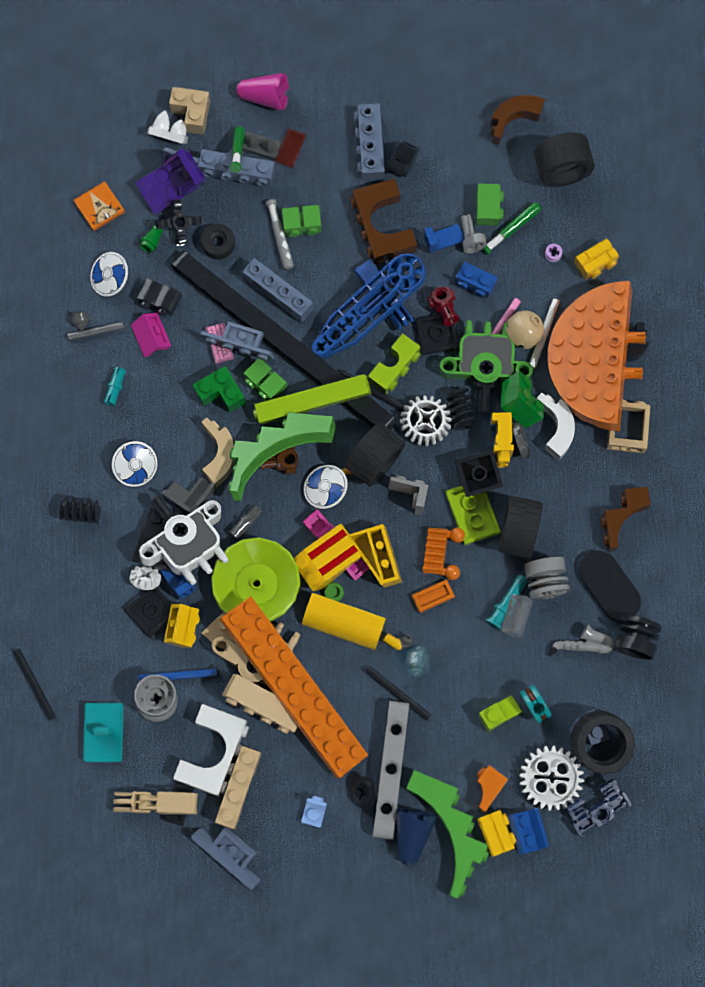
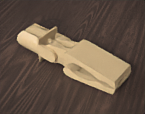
M114 792L116 797H132V799H114V804L131 805V808L114 807L113 812H134L138 814L150 813V811L156 810L158 814H197V793L157 792V795H151L150 792Z

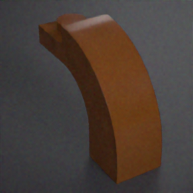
M518 95L504 101L496 109L492 117L491 125L493 128L490 136H493L492 143L500 144L505 127L512 120L524 118L538 122L545 99L534 95Z

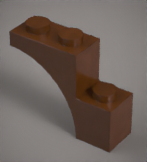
M648 487L625 489L622 495H620V503L624 508L605 510L603 516L600 517L601 527L605 529L603 543L605 547L607 546L608 552L617 550L618 535L624 521L631 515L639 511L648 510L650 507Z

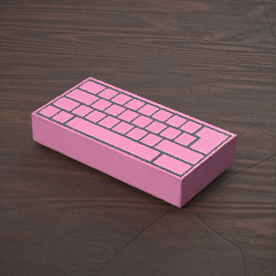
M225 324L206 327V330L209 333L223 336ZM219 343L211 344L216 364L234 359L232 350L222 347V344Z

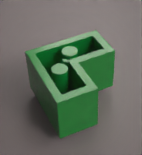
M226 366L193 384L194 392L203 407L218 398H221L229 413L246 404L244 395Z
M518 371L502 381L501 408L506 413H512V418L519 421L527 429L543 419L544 405L540 400L531 395L532 381L530 378Z

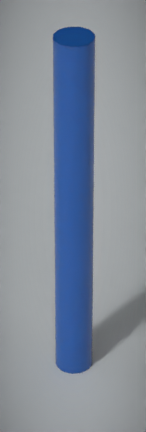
M217 669L138 675V682L150 675H161L169 680L217 676Z

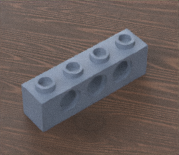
M255 258L243 270V279L300 323L312 312L313 302Z

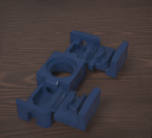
M612 778L597 787L600 792L604 793L605 797L602 802L591 809H584L583 804L585 802L581 798L566 807L573 819L571 825L575 828L576 834L583 838L582 833L596 825L599 828L615 818L614 813L626 805L631 808L630 800L625 792L619 790L615 779ZM599 809H605L606 811L603 819H598L596 816Z

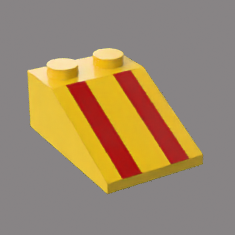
M339 524L305 548L294 560L299 568V572L314 592L325 588L360 559L363 554L344 526Z

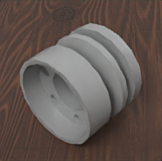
M563 557L543 558L524 565L526 578L536 580L528 584V589L533 590L529 593L531 599H551L570 592V586L565 584L568 582V578L558 576L566 572Z
M150 675L143 678L137 684L134 699L139 713L146 720L162 722L174 714L177 708V694L173 683L167 677ZM155 697H158L159 704H155Z

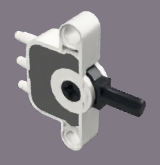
M155 496L151 500V504L163 519L164 531L140 547V560L144 565L152 566L163 559L175 574L184 575L187 581L194 585L196 580L191 573L192 570L201 566L207 574L212 573L213 570L207 562L208 559L217 555L223 563L228 562L226 554L220 548V537L213 527L221 519V506L218 502L209 501L185 516L179 515L177 512L173 514L160 496ZM209 510H216L217 513L214 514V515H211V514L208 513V511H209ZM146 552H152L153 556L145 557L144 554Z

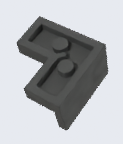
M200 477L190 492L174 481L167 491L163 490L162 496L188 515L207 503L217 488L213 482L210 484Z

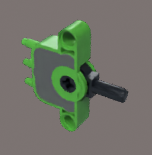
M467 320L465 335L460 341L459 356L442 359L439 373L442 377L449 379L468 380L471 378L473 383L476 384V389H479L478 412L488 414L490 410V390H493L494 384L498 380L504 381L520 369L527 370L528 375L525 376L530 378L533 368L528 362L514 361L515 344L507 334L506 328L508 323H504L502 335L491 334V322L489 321L485 322L484 333H472V321ZM449 364L453 369L446 371L443 366ZM484 367H487L488 373L484 372Z

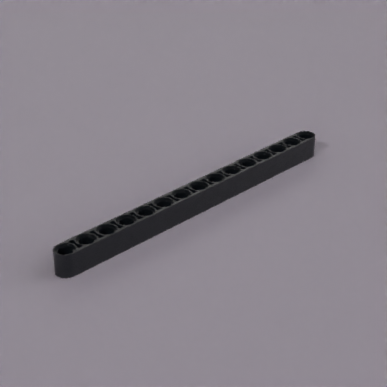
M182 251L171 263V267L241 324L263 332L262 340L319 386L346 379L186 251ZM369 396L342 402L343 405L372 428L378 423H383L391 430L398 422L391 413Z

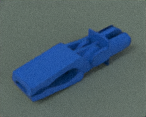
M371 260L354 270L363 285L379 272ZM381 276L370 288L373 289L384 277ZM397 296L387 306L390 308L399 300V297ZM403 303L387 316L399 331L402 330V326H408L407 320L409 323L414 322V319L403 306Z

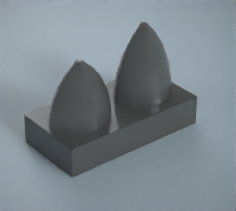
M246 132L242 151L276 161L282 144L280 141Z

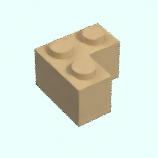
M172 87L169 103L171 113L186 115V132L204 135L210 105L209 92Z

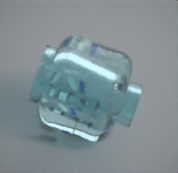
M416 646L415 649L409 650L406 655L405 669L412 676L422 677L430 670L431 654L426 651V648Z

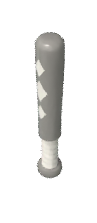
M275 199L266 201L265 204L270 210L273 221L272 227L283 269L290 270L294 266L276 210L277 202Z

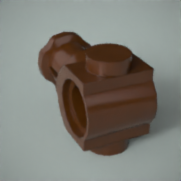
M295 447L281 451L261 465V470L277 468L278 471L282 470L286 475L296 474L299 461ZM292 457L295 459V462L287 464L285 459Z

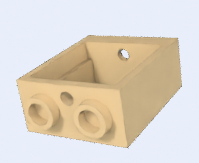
M623 400L622 410L644 412L642 439L639 441L614 438L615 431L608 430L606 450L644 454L648 444L650 405L642 401L628 403L626 400Z

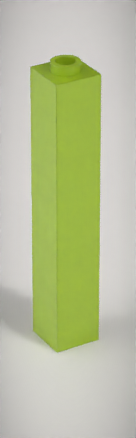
M363 374L255 404L256 409L253 410L256 421L259 420V423L266 424L287 418L288 412L302 414L371 395L368 378Z

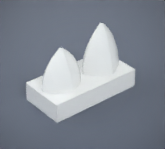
M166 111L160 113L155 119L153 126L149 127L148 134L187 144L188 136H186V126L183 120L177 121L171 130L168 131L169 118Z

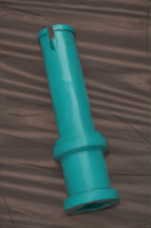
M518 574L500 604L494 606L495 610L485 620L490 627L496 630L501 629L500 625L506 617H509L510 608L528 583L524 576Z

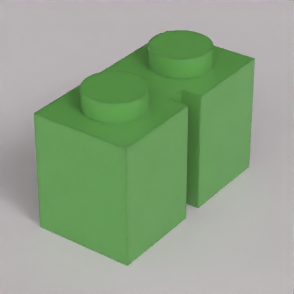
M478 183L476 225L498 226L500 219H503V208H500V202H503L504 191H500V184Z
M319 205L302 206L303 212H299V207L282 208L285 236L298 237L301 234L316 235L320 233Z
M258 358L244 372V382L251 389L254 387L264 401L276 399L287 389V382L275 371L273 373L270 372L272 368Z

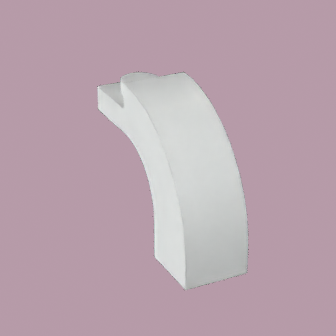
M541 393L537 400L543 403L544 411L552 417L556 425V434L546 444L545 450L560 461L568 451L574 437V418L571 410L562 399L555 404L551 396Z

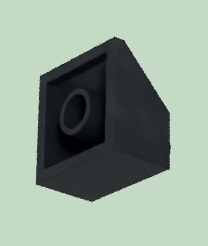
M493 450L455 460L454 463L459 481L466 497L503 487Z

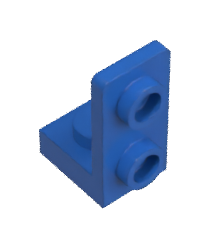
M458 224L433 232L432 227L424 229L423 238L429 253L464 241Z
M160 570L179 601L196 591V585H191L185 577Z

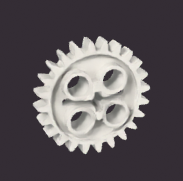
M545 746L544 752H541L538 748L536 750L537 756L530 753L529 755L532 760H524L527 766H521L520 769L525 771V773L519 775V777L524 778V781L519 784L526 786L522 793H529L527 800L533 798V806L539 802L540 809L547 805L548 811H551L552 806L558 811L560 804L566 808V801L572 804L574 802L572 796L575 798L579 797L576 790L581 791L583 789L578 783L584 782L583 779L579 778L584 772L577 770L581 764H574L576 757L570 759V751L563 754L562 747L557 752L555 746H552L551 751ZM538 763L546 764L547 771L545 773L538 771ZM559 764L566 766V774H560L557 771ZM550 774H553L554 778H568L569 781L554 780L553 783H550L549 779H535L534 775L548 777ZM538 782L545 784V792L537 791L536 784ZM557 784L565 786V794L557 793Z

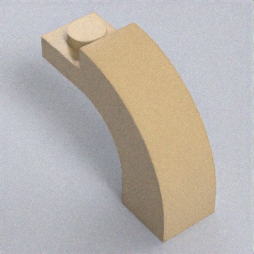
M206 418L201 422L202 427L216 442L218 452L214 460L204 467L202 471L205 477L218 487L229 476L234 463L230 459V450L234 448V443L226 427L220 430L219 425L214 420L210 421Z

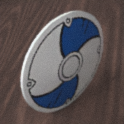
M115 252L104 253L93 264L90 276L92 287L102 296L117 294L127 281L128 266L120 254Z
M139 441L127 442L115 452L112 459V470L115 477L124 485L132 487L141 486L149 482L157 470V457L153 449L147 444Z
M324 465L316 468L308 475L305 481V498L312 506L320 509H327L337 505L344 498L347 491L346 475L341 469L333 465Z

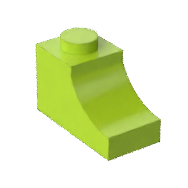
M511 695L481 711L478 717L487 732H490L519 715L522 711Z

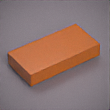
M446 579L413 594L411 597L419 613H422L455 598V595Z

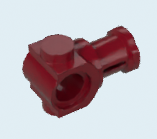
M438 287L431 292L430 297H427L428 305L435 312L442 315L445 326H452L460 319L453 310L455 306L453 301L456 300L455 294L452 289L449 290V287Z

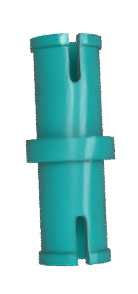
M118 367L114 368L111 382H108L107 385L108 391L104 400L106 405H116L118 394L123 388L122 382L126 370L123 368H119V370Z

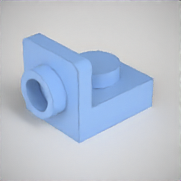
M312 796V799L307 798L301 823L321 828L327 803L323 802V798Z

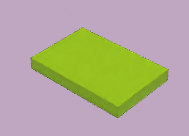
M462 486L445 491L457 527L465 532L464 546L501 533L486 492L466 497Z

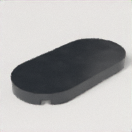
M593 551L583 558L579 570L580 578L605 614L611 619L621 621L623 615L635 616L641 607L640 594L614 557L604 551Z

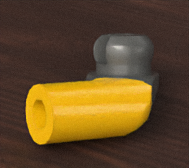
M388 633L383 641L396 650H402L412 645L413 637L406 634L404 637L395 638Z

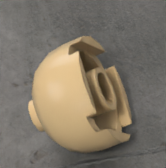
M519 311L507 320L508 327L506 331L515 345L525 346L523 349H530L542 339L544 333L543 322L532 311Z

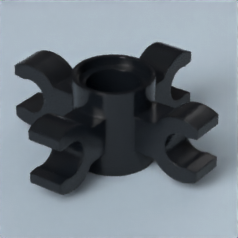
M181 199L171 201L173 216L169 220H158L155 224L156 229L170 228L175 232L176 245L182 246L187 244L184 229L188 226L202 224L201 216L188 218L183 214ZM176 218L182 221V227L176 225Z

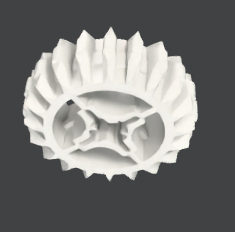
M426 395L423 396V400H420L417 396L416 403L410 400V406H404L406 412H401L403 419H400V424H403L401 429L402 431H407L405 433L406 438L412 436V443L416 439L418 440V445L425 441V446L427 447L429 441L435 445L436 439L441 442L443 440L442 435H448L446 430H450L451 425L448 423L451 422L452 418L447 417L450 415L449 410L444 411L447 407L446 404L440 406V399L434 402L433 396L430 397V400H427ZM422 408H430L432 411L426 412ZM415 412L418 421L415 426H412L410 417ZM439 415L441 426L437 430L433 421ZM423 418H425V419L428 418V419H429V423H428V424H426V422L423 423V422H422ZM427 430L429 434H423L419 431Z

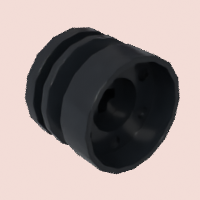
M623 615L621 619L623 625L619 626V630L627 635L617 636L614 649L630 657L653 660L657 646L650 641L659 640L660 636L657 633L661 632L662 626L645 617Z

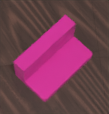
M158 313L143 314L131 324L144 357L150 356L156 350H167L171 347Z

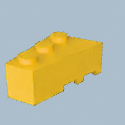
M384 524L349 534L362 552L363 560L384 588L402 583L388 531Z

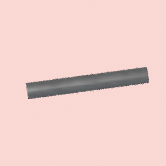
M123 322L68 333L67 335L69 341L122 330L124 325Z

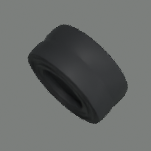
M213 224L204 230L201 243L203 251L207 256L212 259L221 260L231 255L235 248V238L229 227L223 224ZM215 238H222L223 244L220 246L214 245L213 240Z

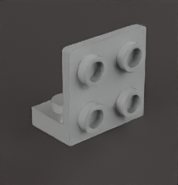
M396 475L395 477H390L389 489L414 495L412 508H415V515L422 516L428 485L421 480L408 481L403 476Z

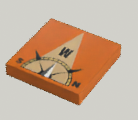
M105 181L74 199V203L93 231L125 213V210Z

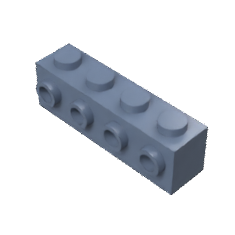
M380 104L358 105V112H354L355 123H358L359 127L355 129L356 140L360 142V145L356 146L357 157H361V163H358V174H362V180L384 179Z
M201 150L198 167L205 177L272 187L275 173L274 161L242 156L240 159L241 170L238 173H234L230 170V164L233 162L232 154Z

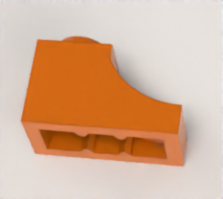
M490 765L486 769L482 767L476 775L479 778L476 783L480 786L482 792V799L478 809L485 813L508 781V778Z

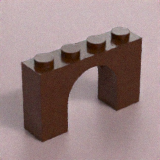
M395 179L352 191L350 202L352 208L357 210L358 214L355 215L358 225L362 226V239L364 242L367 241V254L369 259H373L374 264L393 259L400 254L417 252V243L412 228L394 234H383L377 231L370 222L372 214L377 209L400 202V192Z

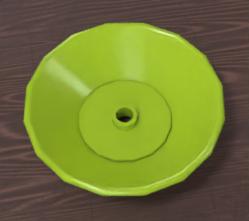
M260 537L243 539L228 547L224 551L228 562L223 563L218 558L211 577L213 596L221 610L227 614L251 596L270 622L284 615L295 602L300 587L299 568L291 553L279 543ZM259 581L260 585L255 587L253 586L254 582Z

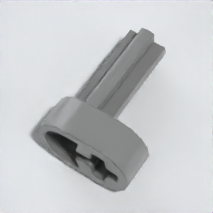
M470 214L461 216L465 240L463 241L464 252L468 254L476 253L487 245L485 234H474Z

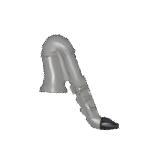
M588 624L580 636V639H585L586 642H569L568 640L555 642L548 656L551 657L559 649L589 651L599 654L609 653L613 650L614 642L607 634L595 631Z

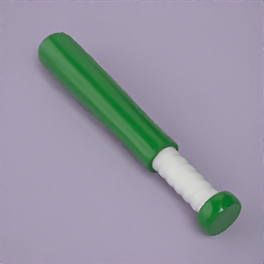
M237 126L234 129L233 162L230 164V170L234 173H238L241 170L240 159L242 157L245 129L242 126Z
M537 202L532 203L481 250L486 255H489L496 245L502 240L507 239L512 233L539 213L541 206Z

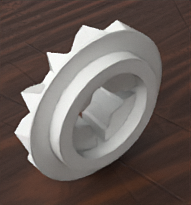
M144 565L141 568L136 566L134 570H131L130 581L139 589L151 590L160 584L161 575L158 574V569H152V567H145Z

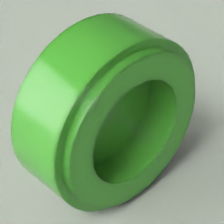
M330 583L326 586L324 595L326 598L339 602L343 598L344 590L340 584Z

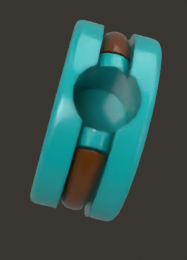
M534 684L525 691H520L521 697L537 723L542 722L546 717L552 716Z

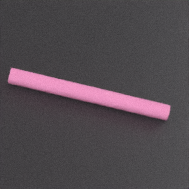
M514 298L491 334L501 333L504 323L513 315L521 303L519 299Z

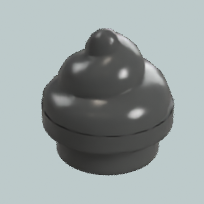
M87 311L73 312L71 323L80 331L84 330L90 320V317L87 316Z

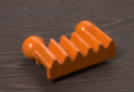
M457 527L450 531L448 529L428 528L423 574L444 575L449 580H456L460 576V569L456 565H449L447 568H444L448 538L455 543L462 542L465 538L463 529Z

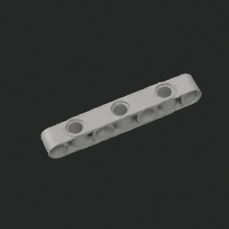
M389 702L373 837L393 840L409 703ZM397 725L401 728L402 732L399 735H393L390 728ZM388 765H394L397 772L393 775L388 774L385 769ZM384 804H388L392 808V812L388 815L381 812V806Z

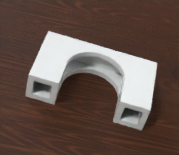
M202 704L195 723L198 726L220 734L224 738L226 743L225 756L219 764L210 768H201L180 760L173 779L219 797L220 793H225L228 782H225L227 775H231L235 766L232 763L233 759L239 755L242 747L240 745L241 738L246 737L249 726H246L247 720Z

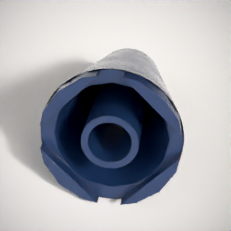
M398 808L396 812L398 859L402 860V864L413 866L414 863L419 861L436 821V816L420 810L409 811L407 808Z

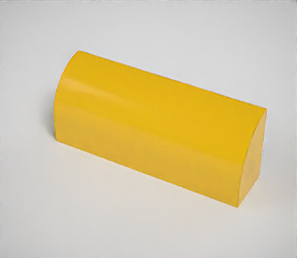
M312 593L302 625L376 650L386 618Z

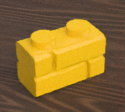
M606 238L576 256L574 264L586 280L590 277L594 279L602 273L603 269L607 268L609 270L617 264L619 254Z
M171 604L164 643L181 648H192V644L196 640L195 628L200 619L198 615L199 609L183 604Z
M501 810L477 819L484 840L488 845L487 848L491 858L515 849L516 839L513 832L509 833L507 829L509 821L505 813L502 814Z

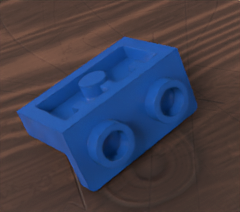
M464 262L455 277L454 283L461 289L473 291L480 298L485 297L488 299L498 277Z
M538 808L508 816L519 855L549 847Z

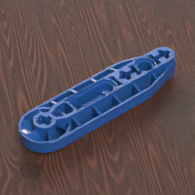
M406 253L400 254L391 260L329 317L312 345L313 352L321 359H328L359 343L423 284L426 277V269L420 258ZM419 261L420 264L414 269L412 264ZM417 274L422 275L421 279L416 278ZM383 276L384 279L371 289L370 286ZM390 284L394 287L392 290L388 287ZM370 290L361 300H356L364 291ZM400 295L401 298L389 308L387 305ZM355 301L356 304L343 314L342 311ZM386 308L387 311L375 321L373 318ZM339 314H341L342 317L339 318L331 327H329V326L331 325L332 321H333ZM370 320L374 322L364 332H359ZM340 333V337L337 340H333V335ZM356 333L359 334V336L354 341L345 344Z

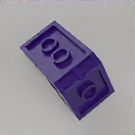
M182 148L165 161L163 166L135 183L154 215L171 206V201L184 198L206 184L207 180L189 150Z

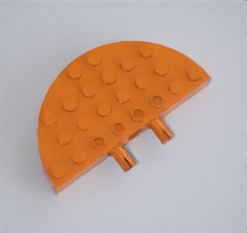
M630 281L605 284L577 298L558 319L548 346V367L551 379L558 395L571 412L581 420L595 425V427L619 432L625 379H643V367H626L628 343H646V332H629L632 300Z

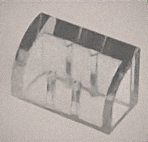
M521 595L511 596L501 632L515 639H522L533 604L532 599Z

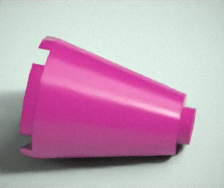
M277 73L241 80L240 84H237L236 92L240 99L276 110H284L287 105L288 96H285V90H289L286 74Z

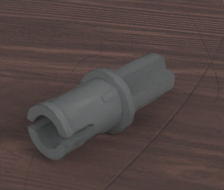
M254 505L243 517L239 518V522L229 533L238 540L262 514L261 509Z

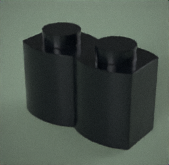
M146 278L137 299L140 306L150 310V308H153L160 315L173 316L182 295L180 291Z

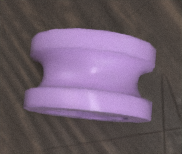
M550 244L545 251L546 259L549 262L560 260L562 248L558 244ZM552 250H556L555 257L551 256Z

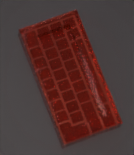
M289 128L275 159L276 163L293 169L306 139V134Z

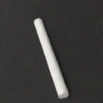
M558 299L552 300L544 322L542 339L536 344L530 364L533 369L537 366L560 302Z

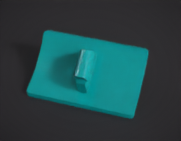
M85 703L84 762L122 761L123 703Z

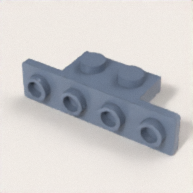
M228 321L223 336L205 331L201 332L207 343L213 345L219 343L222 344V347L229 350L236 348L245 355L252 353L264 361H267V359L273 360L275 357L270 351L259 348L264 333Z
M227 827L222 830L216 840L202 828L192 835L191 838L199 847L207 851L214 860L222 864L244 886L252 890L260 882L261 879L246 867L256 852Z

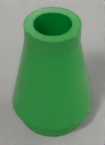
M154 225L140 240V248L146 253L156 251L163 229H156V225Z

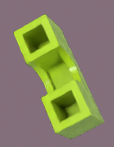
M402 333L391 347V354L398 359V363L393 367H387L379 362L369 374L368 382L385 394L389 390L392 392L398 385L396 381L400 376L404 377L410 368L408 366L419 359L421 346Z

